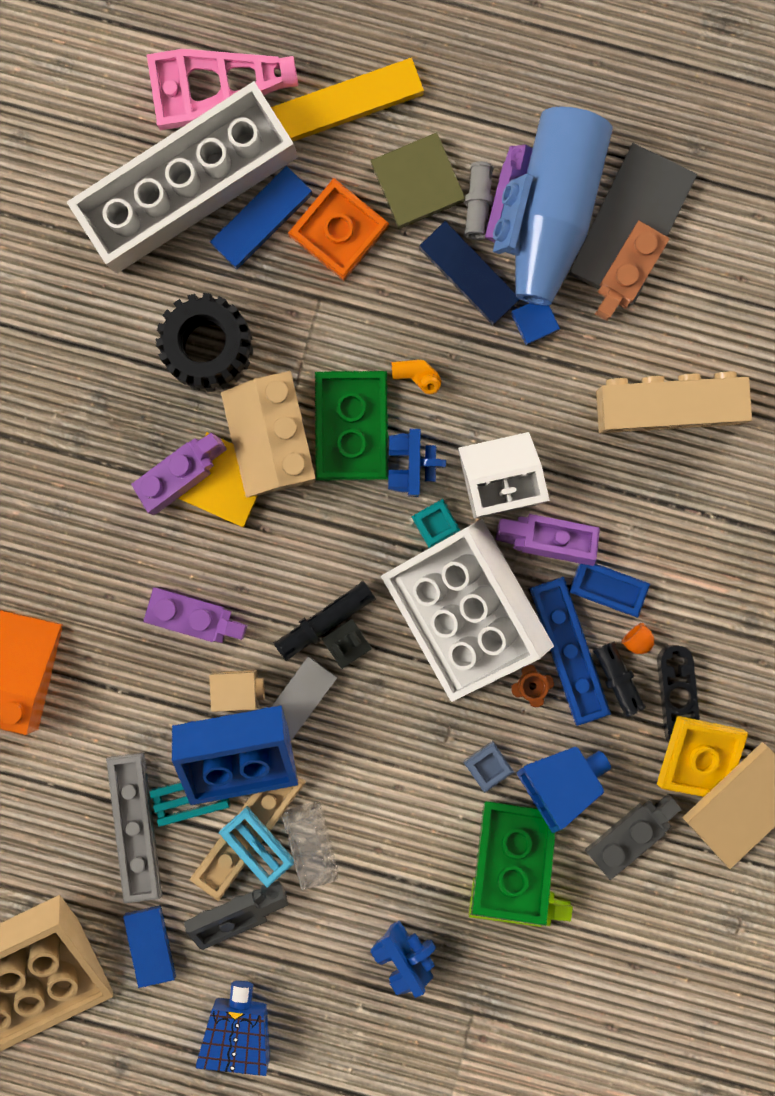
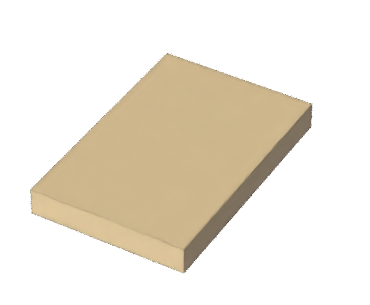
M763 742L682 817L729 869L740 861L775 827V754Z

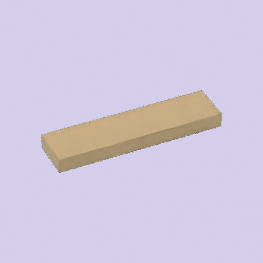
M297 775V786L252 794L238 814L248 806L266 828L271 831L306 781ZM244 819L242 821L243 824L262 843L263 839ZM234 828L231 832L249 853L253 855L255 852L254 848ZM221 836L189 880L219 901L246 864Z

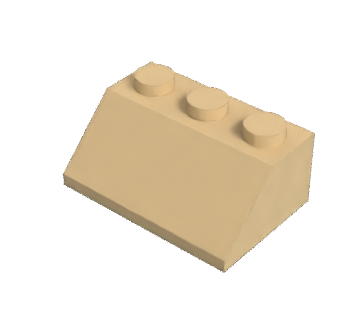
M291 371L255 378L221 392L246 497L263 495L316 482Z

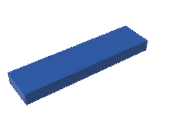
M560 577L528 588L538 618L554 645L550 649V653L575 725L579 726L611 715L565 578Z

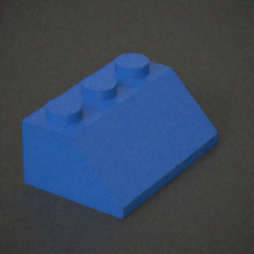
M281 705L172 726V763L190 805L298 785L289 728Z

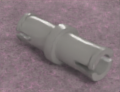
M478 161L471 164L469 193L465 195L464 203L468 207L464 236L474 240L486 239L489 208L493 206L494 197L490 195L494 166L488 162Z

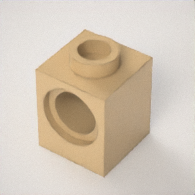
M257 670L213 672L209 675L211 712L256 710L259 707V700H265L264 678H258Z

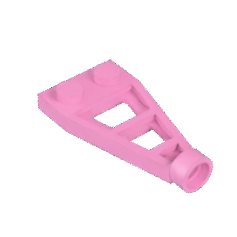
M177 49L147 54L156 121L160 131L183 127L238 92L239 90L232 91L229 86L228 71L232 68H252L256 74V85L263 96L278 89L298 86L294 56L279 58L277 56ZM275 69H280V77L275 76ZM194 70H208L217 73L221 85L219 92L203 101L193 100L190 92L189 74Z

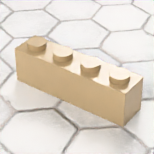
M735 371L715 373L714 379H701L700 374H684L678 376V381L664 382V376H649L642 378V383L628 384L627 378H615L606 380V385H602L596 390L599 434L743 425L752 421L749 377H737V372Z

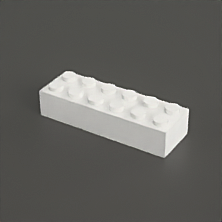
M253 81L67 201V204L105 264L117 274L298 158L293 141L255 81Z

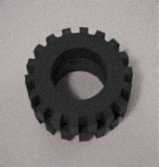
M203 293L202 298H198L196 294L187 295L189 301L182 303L180 299L173 303L176 308L172 312L167 309L162 315L166 320L164 324L159 323L157 327L160 338H156V347L161 352L158 355L161 362L167 367L166 369L184 385H188L198 391L205 389L207 392L215 391V388L220 386L222 389L230 386L229 382L233 379L237 382L242 377L240 372L243 368L247 370L250 365L248 358L249 355H253L251 332L239 310L233 304H228L226 299L220 296L215 299L209 293ZM203 325L220 327L226 335L225 346L220 355L208 362L192 361L186 354V342L192 331Z

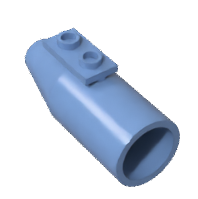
M551 107L545 109L540 116L527 173L511 180L503 191L502 203L504 207L501 218L496 223L493 231V239L495 240L493 252L497 254L506 252L515 255L516 297L522 301L536 305H551L587 237L613 130L611 123L596 113L574 107Z

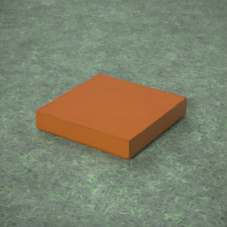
M333 178L291 228L288 235L341 280L345 281L389 228V223Z

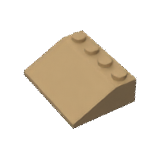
M61 895L0 923V1052L113 997V990L78 918Z

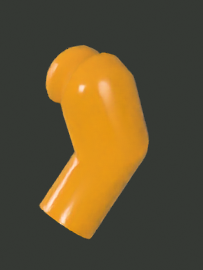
M425 360L391 362L393 380L411 378L428 395L435 394L440 389V375Z

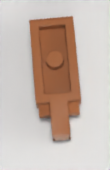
M638 220L599 285L600 289L597 293L605 298L595 315L608 321L618 305L626 309L632 303L670 238Z

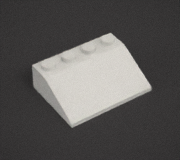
M483 519L381 575L451 702L541 659L554 647Z

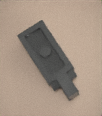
M668 794L655 805L650 800L643 805L639 803L590 844L585 851L611 881L666 834L665 832L672 827L668 821L681 808Z
M279 880L273 882L268 888L262 885L259 890H253V892L236 896L223 905L211 910L202 911L197 916L184 921L185 931L194 943L204 950L267 922L266 916L289 905L285 889Z

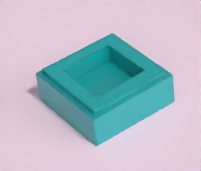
M443 499L411 516L428 548L460 531Z

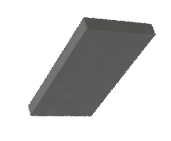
M632 143L568 275L600 289L601 281L638 220L661 234L668 236L697 177V173ZM642 287L640 288L639 292L637 293L636 297L630 305L633 306L635 304L642 290Z

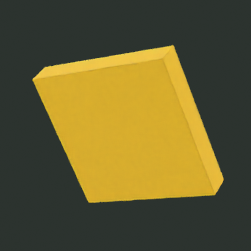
M221 439L227 450L212 460L214 466L209 470L211 474L178 499L244 528L259 495L245 496L234 444Z
M677 716L657 785L665 790L702 797L706 796L739 764L748 733L740 728Z

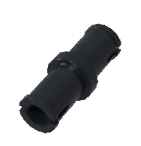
M615 641L602 646V648L595 649L593 652L596 654L608 679L605 681L608 689L612 688L624 717L632 716L638 713V710L646 709L632 681V678L635 676L632 670H627Z

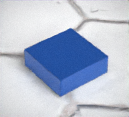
M529 303L511 312L526 346L560 330L549 305Z

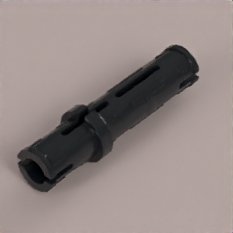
M362 580L353 589L340 596L309 619L304 617L299 621V626L273 643L287 662L310 644L314 643L316 645L321 641L320 637L351 617L364 606L375 601L376 598Z

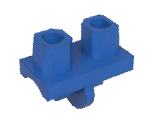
M409 429V434L402 433L389 436V456L409 457L408 470H389L388 490L408 493V497H419L420 468H425V482H436V469L446 468V460L436 459V445H426L425 459H420L421 429Z
M400 920L391 924L384 936L375 942L371 948V954L377 964L383 965L392 960L398 969L393 971L389 977L390 985L396 995L412 992L413 996L417 998L426 992L425 986L434 977L430 970L435 964L430 955L435 951L436 945L433 940H426L421 943L416 933L409 936Z

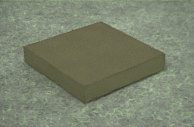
M437 132L371 160V166L398 229L465 201L464 194Z

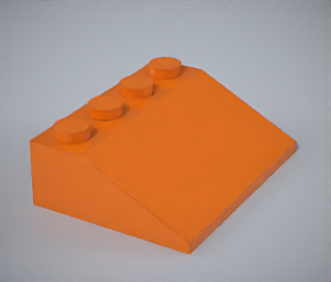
M0 610V729L23 735L39 730L63 624Z

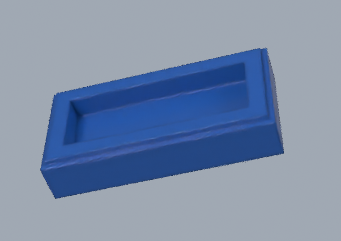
M579 563L569 593L638 618L650 583L596 563L594 566Z
M161 905L125 913L123 919L138 988L175 980L176 972Z

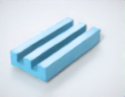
M248 806L218 832L266 888L295 864V859ZM244 819H246V821L253 827V829L261 836V838L282 860L283 864L279 865V863L272 857V855L265 849V847L243 824L242 821ZM234 828L239 831L274 872L269 875L231 832Z

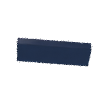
M446 221L419 245L420 251L493 326L519 302L520 299L516 297V294Z

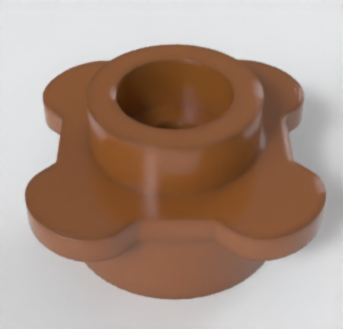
M526 665L521 669L522 675L519 681L512 685L511 691L515 697H523L529 701L532 707L538 708L544 704V698L548 690L553 688L554 679L550 675L540 674L533 665ZM530 683H535L536 688L530 689Z

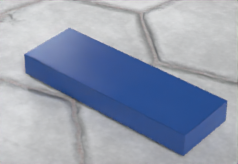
M285 166L210 241L211 245L237 270L313 195L312 190Z

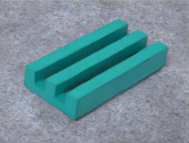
M181 782L149 791L150 797L153 798L154 812L157 813L158 827L230 807L228 798L166 815L165 810L189 803L187 796L165 802L162 801V795L184 790Z

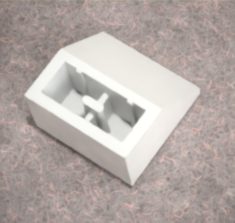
M529 432L458 448L474 519L550 501L542 465Z

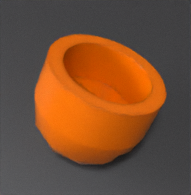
M639 623L622 639V644L634 654H646L654 646V636L644 623Z

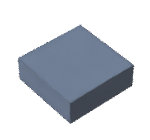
M493 741L463 761L484 793L514 773Z

